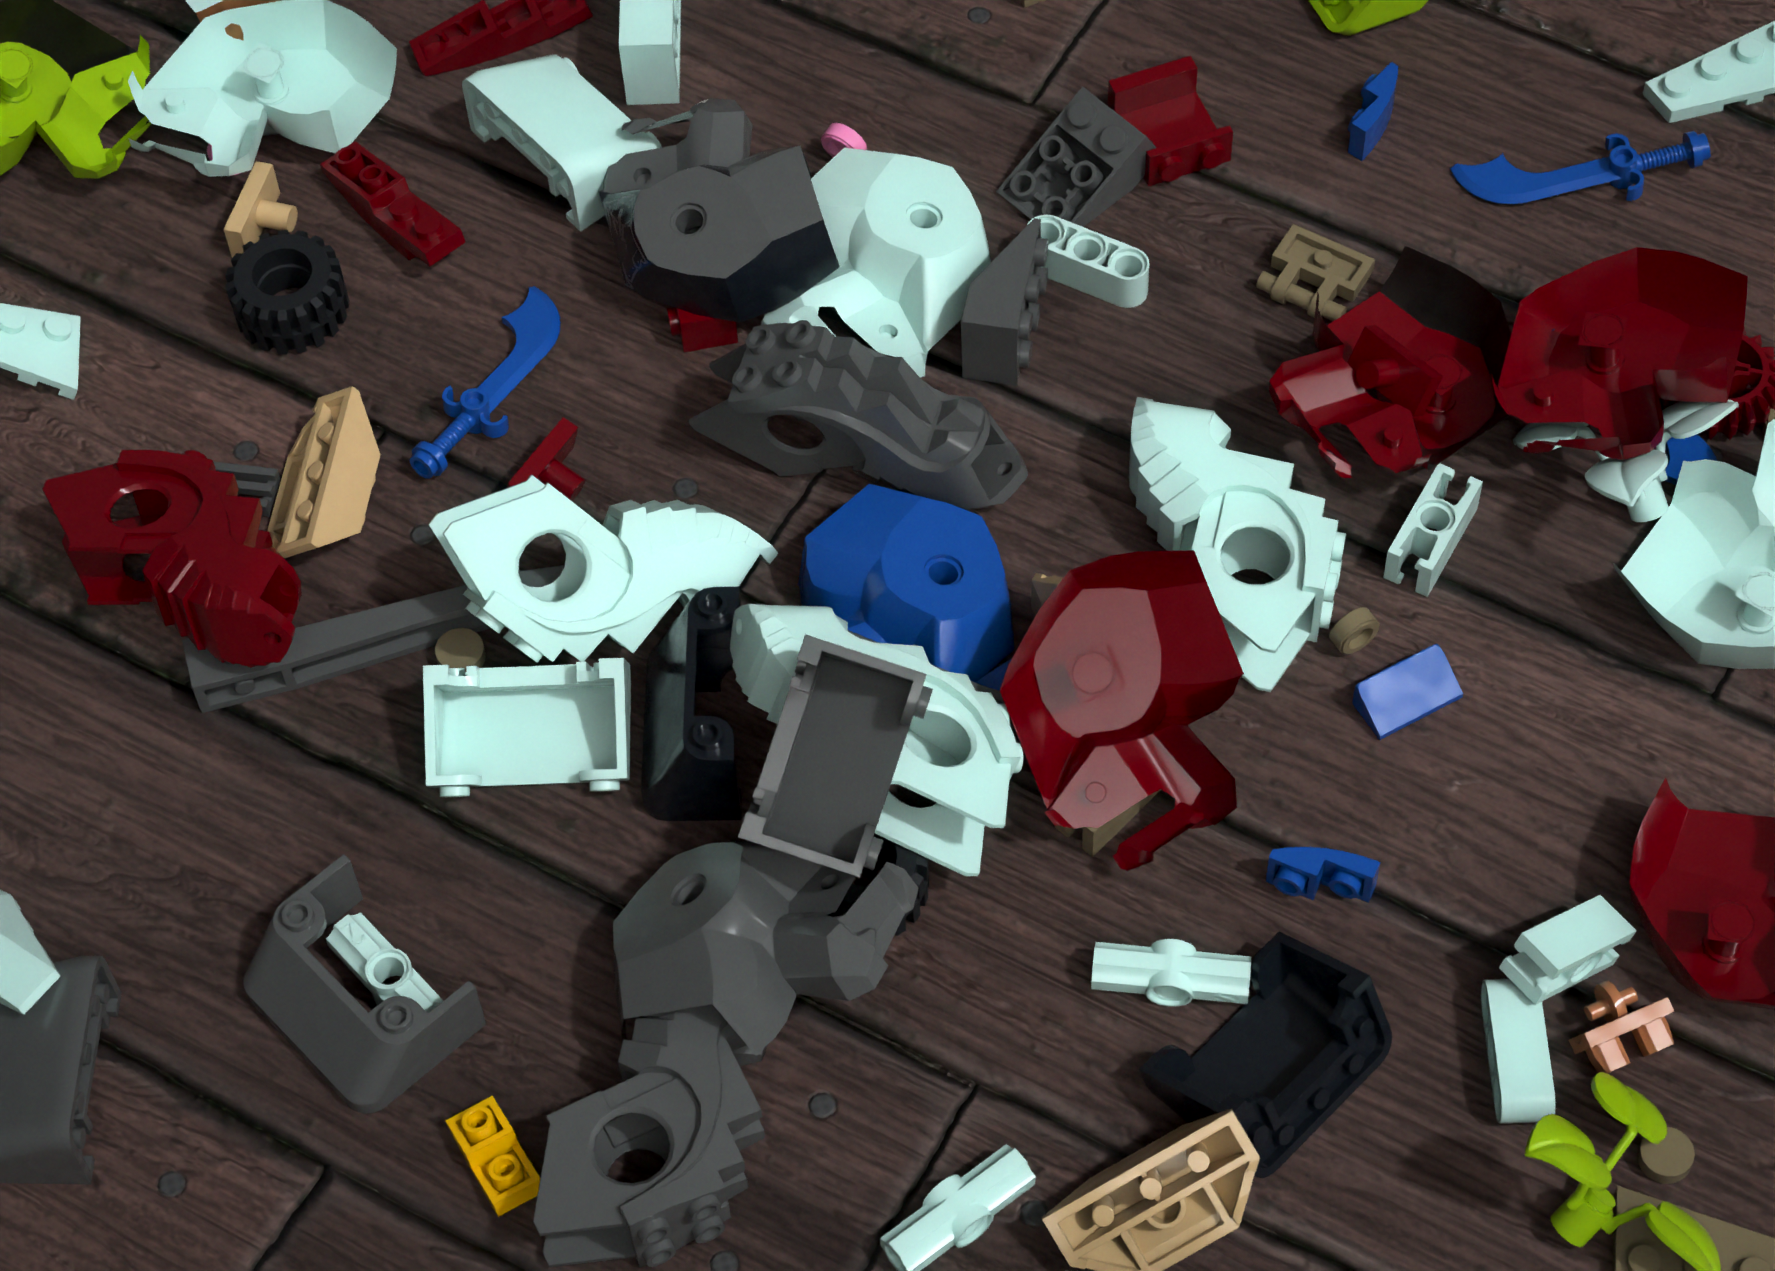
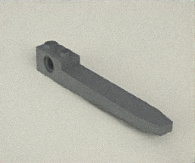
M565 565L518 571L523 584L529 587H543L554 582L561 575ZM466 585L297 627L295 628L292 643L280 663H269L266 666L257 665L250 668L241 664L233 665L227 661L222 663L207 649L198 651L189 638L183 639L182 643L191 686L201 713L299 689L435 646L438 639L444 633L455 628H467L477 633L491 627L465 609L471 600L463 595L468 588Z

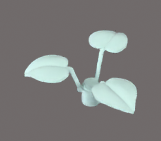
M1729 399L1727 403L1678 401L1662 410L1664 418L1662 441L1656 446V450L1653 449L1650 453L1626 460L1611 459L1602 455L1599 451H1595L1601 461L1593 465L1585 473L1587 484L1598 493L1627 505L1631 520L1635 522H1647L1663 516L1668 511L1667 500L1661 482L1668 479L1665 471L1668 465V458L1665 454L1666 442L1671 437L1685 439L1705 431L1733 410L1739 408L1738 402ZM1585 422L1528 423L1516 435L1513 443L1523 449L1527 447V443H1533L1535 440L1558 442L1559 440L1575 439L1577 436L1585 439L1596 438V436L1589 427H1586L1589 424Z

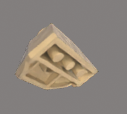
M353 386L318 398L312 409L315 412L314 416L302 428L287 457L267 530L271 535L272 546L283 558L313 550L361 533L381 454L360 393Z
M1232 1109L1184 1124L1094 1175L1046 1213L1042 1220L1070 1267L1087 1268L1095 1271H1163L1239 1228L1260 1156Z

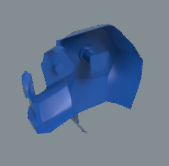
M868 484L805 537L798 581L802 606H828L833 609L836 616L848 622L849 631L879 643L923 646L930 664L949 672L967 674L969 679L974 682L986 675L1014 650L1012 609L1006 575L997 545L982 516L946 502Z

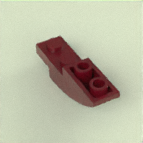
M356 141L338 150L335 155L320 164L322 172L353 209L384 240L409 261L417 257L430 267L465 243L461 228L409 190L404 176Z

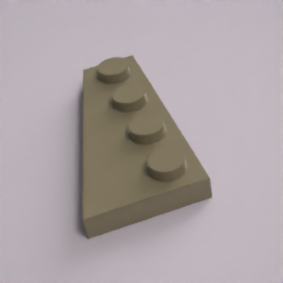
M1617 1185L1614 1193L1616 1202L1614 1216L1645 1203H1650L1657 1208L1662 1200ZM1677 1206L1699 1222L1711 1236L1718 1251L1721 1271H1775V1238ZM1639 1217L1620 1225L1613 1231V1271H1697L1651 1231L1646 1224L1645 1217Z

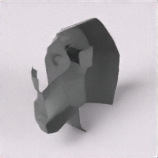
M748 840L708 843L677 854L658 869L613 921L614 988L622 1042L623 1039L627 1040L625 1021L628 1018L713 1004L757 1056L765 1046L775 1039L787 1022L797 994L850 1001L876 988L888 967L883 957L904 914L913 910L919 889L904 868L886 862L879 874L847 913L843 916L831 917L827 915L837 911L856 876Z

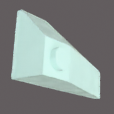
M0 890V1003L24 1015L60 978V974L44 947L34 935V930L30 923L21 913V908L11 894Z

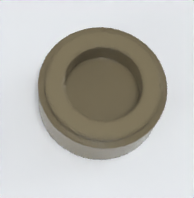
M1358 608L1346 614L1335 624L1329 634V639L1340 653L1352 654L1364 648L1373 640L1378 633L1380 623L1368 608Z
M455 628L449 630L438 639L435 646L438 665H449V668H465V672H467L466 666L482 668L485 663L486 653L483 641L471 629Z
M1667 1127V1135L1659 1144H1653L1646 1138H1643L1638 1150V1163L1643 1173L1651 1180L1662 1184H1673L1683 1180L1688 1175L1695 1158L1694 1146L1691 1140L1680 1130Z

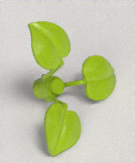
M1599 1072L1592 1078L1591 1089L1596 1100L1612 1117L1626 1124L1625 1134L1605 1162H1603L1600 1156L1595 1154V1149L1590 1139L1565 1118L1555 1114H1548L1535 1124L1526 1144L1525 1156L1550 1163L1580 1182L1577 1189L1551 1215L1552 1225L1566 1241L1574 1246L1583 1247L1601 1228L1610 1235L1618 1226L1639 1217H1645L1646 1224L1651 1231L1697 1271H1721L1718 1251L1711 1236L1699 1222L1677 1206L1666 1201H1662L1657 1208L1650 1203H1645L1613 1217L1612 1209L1615 1207L1616 1202L1611 1193L1606 1189L1612 1181L1611 1170L1633 1141L1637 1132L1653 1144H1659L1667 1135V1126L1662 1114L1644 1095L1624 1085L1621 1081L1605 1072Z

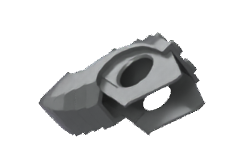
M800 320L795 323L755 326L748 334L746 344L712 361L708 367L713 373L733 384L729 398L690 418L688 422L695 431L774 471L779 477L822 472L823 469L853 466L852 470L858 476L875 484L881 480L897 491L905 490L909 494L946 502L971 512H975V509H988L991 505L1005 503L1028 476V471L1021 454L978 399L975 397L948 395L934 389L916 374L903 357H888L860 344L854 337L834 336L826 327L812 326L807 320ZM775 415H792L798 421L806 420L814 424L823 435L822 442L810 449L788 446L771 434L768 429V421Z
M713 1004L636 1017L632 1041L623 1039L618 1060L622 1083L602 1092L600 1090L546 1116L550 1126L533 1222L539 1235L545 1236L543 1256L549 1267L632 1257L635 1258L639 1268L645 1265L654 1267L670 1260L676 1254L677 1249L693 1240H696L697 1243H705L723 1233L725 1230L723 1222L731 1218L727 1201L748 1189L747 1178L744 1174L745 1164L740 1151L765 1138V1132L759 1120L762 1117L761 1108L740 1066L762 1061L767 1046L756 1056ZM636 1149L651 1150L665 1160L661 1170L648 1180L625 1183L618 1182L608 1176L609 1169L615 1159L628 1151Z

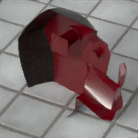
M1405 246L1396 266L1381 290L1329 325L1324 323L1318 309L1319 294L1317 291L1312 335L1319 352L1283 362L1269 380V393L1279 415L1294 426L1302 427L1319 444L1318 449L1321 457L1340 477L1352 478V466L1319 431L1321 426L1333 423L1346 425L1376 464L1388 467L1395 473L1420 466L1429 471L1510 416L1504 411L1495 395L1492 376L1498 387L1511 333L1501 301L1477 281L1446 263ZM1377 325L1443 376L1423 416L1413 417L1411 410L1391 402L1375 388L1365 389L1358 384L1356 372L1347 362L1365 326Z

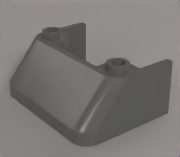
M343 854L278 906L246 970L243 983L248 998L255 1008L343 1101L356 1112L370 1114L388 1106L484 1027L486 1021L476 987L470 981H467L429 1013L415 1000L405 996L388 998L368 1013L306 949L320 938L326 928L363 900L351 861Z

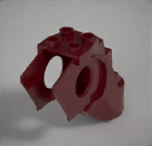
M121 450L115 464L45 481L42 490L65 533L61 543L89 596L87 599L88 605H139L140 602H153L156 613L165 626L174 625L180 636H188L198 651L207 649L222 663L227 661L233 665L241 664L252 668L257 665L266 666L269 663H280L288 652L295 634V626L291 622L302 596L301 581L295 569L272 547L273 542L270 532L259 530L263 512L260 499L237 496L239 488L234 473L216 471L213 460L207 459L205 455L195 450H188L182 454L158 450ZM132 492L140 515L113 522L110 517L111 508L117 500ZM126 554H151L142 570L146 582L134 580L126 575L123 569V559Z

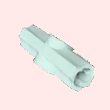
M361 912L356 915L348 914L334 925L331 934L326 938L327 945L371 992L377 1005L391 997L405 996L415 1000L429 1013L443 1002L442 998L413 969L407 954L400 949L394 948ZM391 976H401L400 980L393 984H382L385 979Z
M1177 939L1158 940L1152 943L1151 947L1095 942L1091 989L1146 994L1151 1002L1168 1007L1184 1006L1190 1003L1192 999L1248 1004L1252 956L1196 951L1192 944Z
M1005 1144L963 1177L952 1175L936 1185L926 1196L920 1209L880 1238V1246L897 1271H921L954 1245L962 1248L980 1237L988 1229L996 1213L1035 1185V1175L1018 1150Z

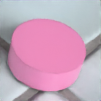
M841 123L830 124L821 137L823 148L833 158L843 148L867 150V145L863 138L856 131Z

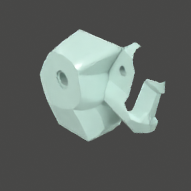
M283 0L225 10L208 16L202 20L143 90L136 80L133 70L128 84L139 112L146 115L151 124L200 136L212 145L213 160L207 161L205 154L161 145L150 140L140 144L129 139L131 147L141 152H149L157 148L192 163L200 173L208 177L231 176L252 170L263 135L280 134L298 144L336 154L338 150L347 147L356 139L389 100L394 82L397 48L368 21L352 10L329 0ZM231 23L240 25L243 31V40L227 35L225 28Z
M843 148L811 178L822 217L840 267L798 298L774 311L765 313L761 326L807 320L812 326L826 327L833 334L818 316L819 307H835L841 319L872 348L881 354L903 357L921 378L925 376L928 351L962 319L969 285L991 263L989 245L981 213L970 190L951 166L919 157Z
M1775 419L1767 425L1756 476L1726 462L1707 459L1692 462L1683 461L1668 511L1659 519L1622 571L1614 564L1616 572L1651 617L1698 664L1735 669H1775Z

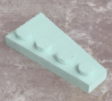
M1775 21L1645 82L1643 95L1668 123L1723 111L1724 105L1734 102H1744L1745 105L1762 102L1764 95L1775 93Z
M0 303V368L19 374L17 380L36 386L39 381L60 389L58 395L74 400L78 391L80 316Z

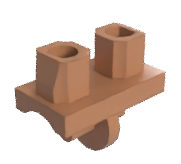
M1604 981L1595 986L1596 1002L1585 1006L1584 1011L1590 1021L1604 1016L1608 1023L1569 1039L1575 1054L1585 1051L1598 1073H1609L1631 1063L1619 1039V1036L1632 1031L1643 1057L1673 1045V1037L1665 1016L1675 1011L1669 998L1666 997L1628 1014L1626 1006L1638 1001L1634 988L1629 987L1618 991L1610 981Z

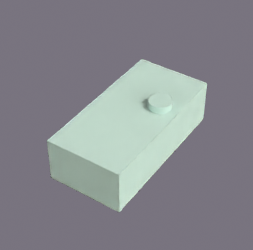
M620 0L619 53L627 105L680 103L681 0Z

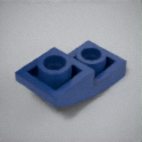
M1393 62L1378 75L1372 74L1367 79L1361 90V97H1363L1362 109L1355 113L1348 126V132H1350L1348 153L1361 161L1366 158L1379 142L1392 114L1399 67Z
M1286 847L1272 849L1268 859L1266 882L1273 884L1280 892L1286 895H1301L1311 900H1314L1322 884L1341 897L1348 899L1358 898L1369 903L1376 888L1380 862L1361 855L1328 848Z

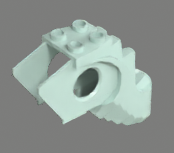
M1137 397L1132 417L1129 460V487L1136 496V508L1147 516V525L1158 532L1157 542L1167 551H1195L1244 675L1242 678L1257 690L1271 692L1305 642H1317L1319 628L1329 629L1334 606L1333 599L1341 572L1346 533L1337 532L1338 520L1323 517L1325 498L1290 489L1294 469L1293 463L1226 449L1225 446L1231 436V428L1215 411L1154 402L1153 399ZM1244 569H1257L1269 574L1275 580L1265 584H1247L1236 580L1231 575Z
M530 475L525 482L439 512L428 524L468 587L463 595L471 601L465 609L497 633H500L504 627L509 629L503 638L537 663L542 656L553 662L562 650H565L580 662H584L606 636L610 637L620 646L625 647L631 653H634L677 599L685 608L692 597L704 588L739 586L757 558L770 565L778 554L777 550L770 543L737 520L706 506L689 505L680 500L666 503L652 500L643 504L628 500L610 505L603 525H601L549 483L544 485L533 475ZM552 533L563 544L566 553L565 567L561 575L551 584L543 587H529L521 582L518 573L519 559L525 547L532 540L544 534Z
M746 604L737 608L733 617L730 652L733 659L732 666L737 676L735 680L742 687V692L749 697L747 702L768 712L769 715L766 720L778 724L792 676L795 677L797 657L805 634L927 674L923 686L932 688L933 691L924 718L915 716L912 718L891 784H899L937 803L930 807H913L899 801L888 791L875 834L961 875L978 876L981 865L984 826L1004 828L1009 780L1013 773H1019L1023 766V750L1021 745L1016 743L1010 727V715L1006 705L997 703L990 692L975 691L967 674L946 672L931 665L923 646L874 643L858 638L848 632V622L836 616L833 609L828 606Z

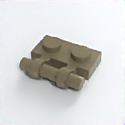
M1293 224L1272 254L1271 267L1282 271L1281 274L1277 277L1263 271L1258 278L1256 288L1270 293L1272 300L1283 305L1288 301L1308 310L1307 315L1314 318L1317 292L1313 293L1297 286L1296 283L1301 279L1319 287L1317 290L1319 294L1318 309L1322 319L1326 318L1335 321L1346 313L1347 307L1334 302L1333 299L1337 295L1353 302L1374 271L1375 259Z

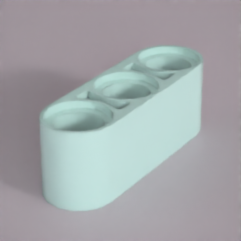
M1046 214L1034 217L1041 219V238L1049 240L1047 260L1044 267L1048 268L1049 279L1119 307H1136L1146 300L1150 264L1149 258L1143 251L1057 216Z
M1510 979L1483 980L1481 1006L1497 1122L1499 1124L1538 1122L1548 1114H1555V1090L1542 1002L1535 1005Z

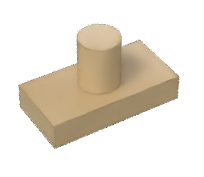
M255 162L223 229L232 258L236 253L243 254L242 246L249 241L253 243L258 242L264 227L275 230H288V232H292L295 228L298 215L297 207L277 202L280 189L273 164Z

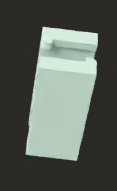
M1439 463L1387 552L1383 578L1400 584L1404 578V573L1400 572L1401 566L1410 554H1415L1419 557L1414 569L1419 570L1415 592L1428 597L1478 509L1483 481L1470 476L1466 484L1465 494L1460 498L1458 504L1452 505L1445 501L1444 498L1447 493L1448 482L1452 481L1455 471ZM1429 528L1436 529V530H1439V531H1432V530H1429Z
M1598 895L1522 932L1515 942V949L1519 953L1506 957L1499 966V969L1536 1005L1612 966L1620 956L1613 947L1629 942L1637 930L1601 895Z

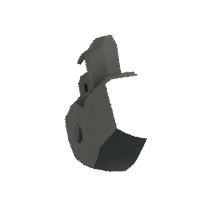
M709 98L697 103L688 112L658 122L651 118H642L623 123L621 130H627L631 134H636L664 125L691 122L687 137L677 145L625 154L617 163L610 165L605 174L603 191H599L626 287L646 298L696 315L743 322L774 311L791 302L840 267L813 188L812 174L801 146L768 149L750 156L753 124L735 100Z

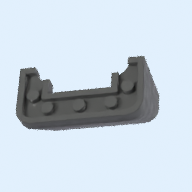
M805 634L797 657L795 677L792 676L790 688L758 785L755 787L752 796L755 798L754 802H751L749 810L745 814L738 837L860 877L863 867L874 870L883 840L873 836L913 716L924 718L933 689L923 686L927 675L925 673Z
M81 955L53 962L60 974V978L24 1015L0 1003V1183L91 1185L95 1159L93 1156H83L82 1149L86 1142V1134H92L93 1124L87 1115L100 1031L101 1029H109V1017H118L122 995L103 956Z

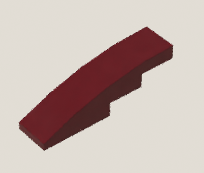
M481 0L410 40L409 43L421 72L424 76H430L470 67L512 54L554 37L593 17V14L586 0H506L492 9L485 0Z

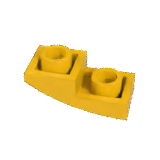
M493 1096L445 1120L467 1164L498 1217L538 1196L541 1178L520 1146L512 1126Z

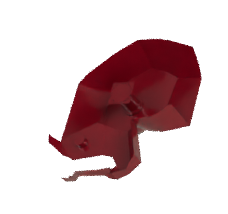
M1636 247L1583 266L1539 287L1521 300L1498 387L1492 376L1494 392L1500 405L1508 415L1516 416L1526 423L1585 422L1598 428L1603 437L1559 440L1558 442L1535 440L1533 443H1527V447L1523 448V452L1539 454L1550 452L1555 446L1599 451L1602 455L1611 459L1626 460L1650 453L1662 441L1664 418L1659 399L1680 402L1727 403L1744 330L1748 276L1703 258L1681 252Z
M1137 551L1107 556L1069 570L1036 614L1008 665L1000 688L1001 695L1046 805L1047 811L1044 813L1054 825L1072 829L1080 827L1099 828L1160 789L1176 799L1174 809L1119 844L1117 853L1113 855V858L1121 869L1129 871L1153 862L1154 851L1186 830L1203 828L1210 825L1215 826L1237 808L1235 778L1188 726L1218 711L1234 695L1237 684L1244 675L1195 551Z
M1665 777L1641 823L1634 843L1629 882L1631 902L1655 951L1678 983L1704 1000L1775 1010V817L1688 809L1671 791Z

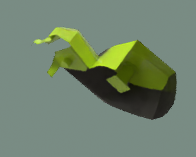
M53 0L0 1V176L18 164L37 134L43 138L74 178L99 179L117 171L124 160L126 150L131 146L129 139L136 141L149 128L151 122L144 116L112 148H103L98 133L106 121L134 99L128 84L132 70L142 90L144 89L146 79L150 74L148 42L140 35L138 51Z

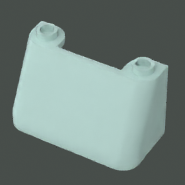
M552 54L482 69L462 81L471 131L484 143L491 138L496 141L503 136L548 177L550 192L555 197L561 194L567 198L572 209L566 213V218L580 232L605 215L599 191H603L604 177L608 167L617 163L625 154L662 148L659 140L651 132L645 133L643 131L631 134L627 130H621L623 123L632 120L583 78L573 62L567 57L562 59L558 55Z
M624 658L599 659L598 663H593L594 667H591L587 662H576V664L492 668L466 666L467 672H465V668H449V665H424L426 786L439 788L440 797L470 796V787L590 783V791L593 792L620 790V781L630 780V664Z

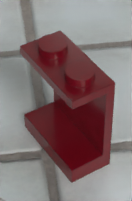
M1191 55L1108 81V107L1146 135L1157 147L1146 151L1144 179L1148 187L1165 181H1174L1181 176L1206 168H1215L1222 163L1231 161L1233 130L1230 125L1217 129L1196 92L1198 67Z

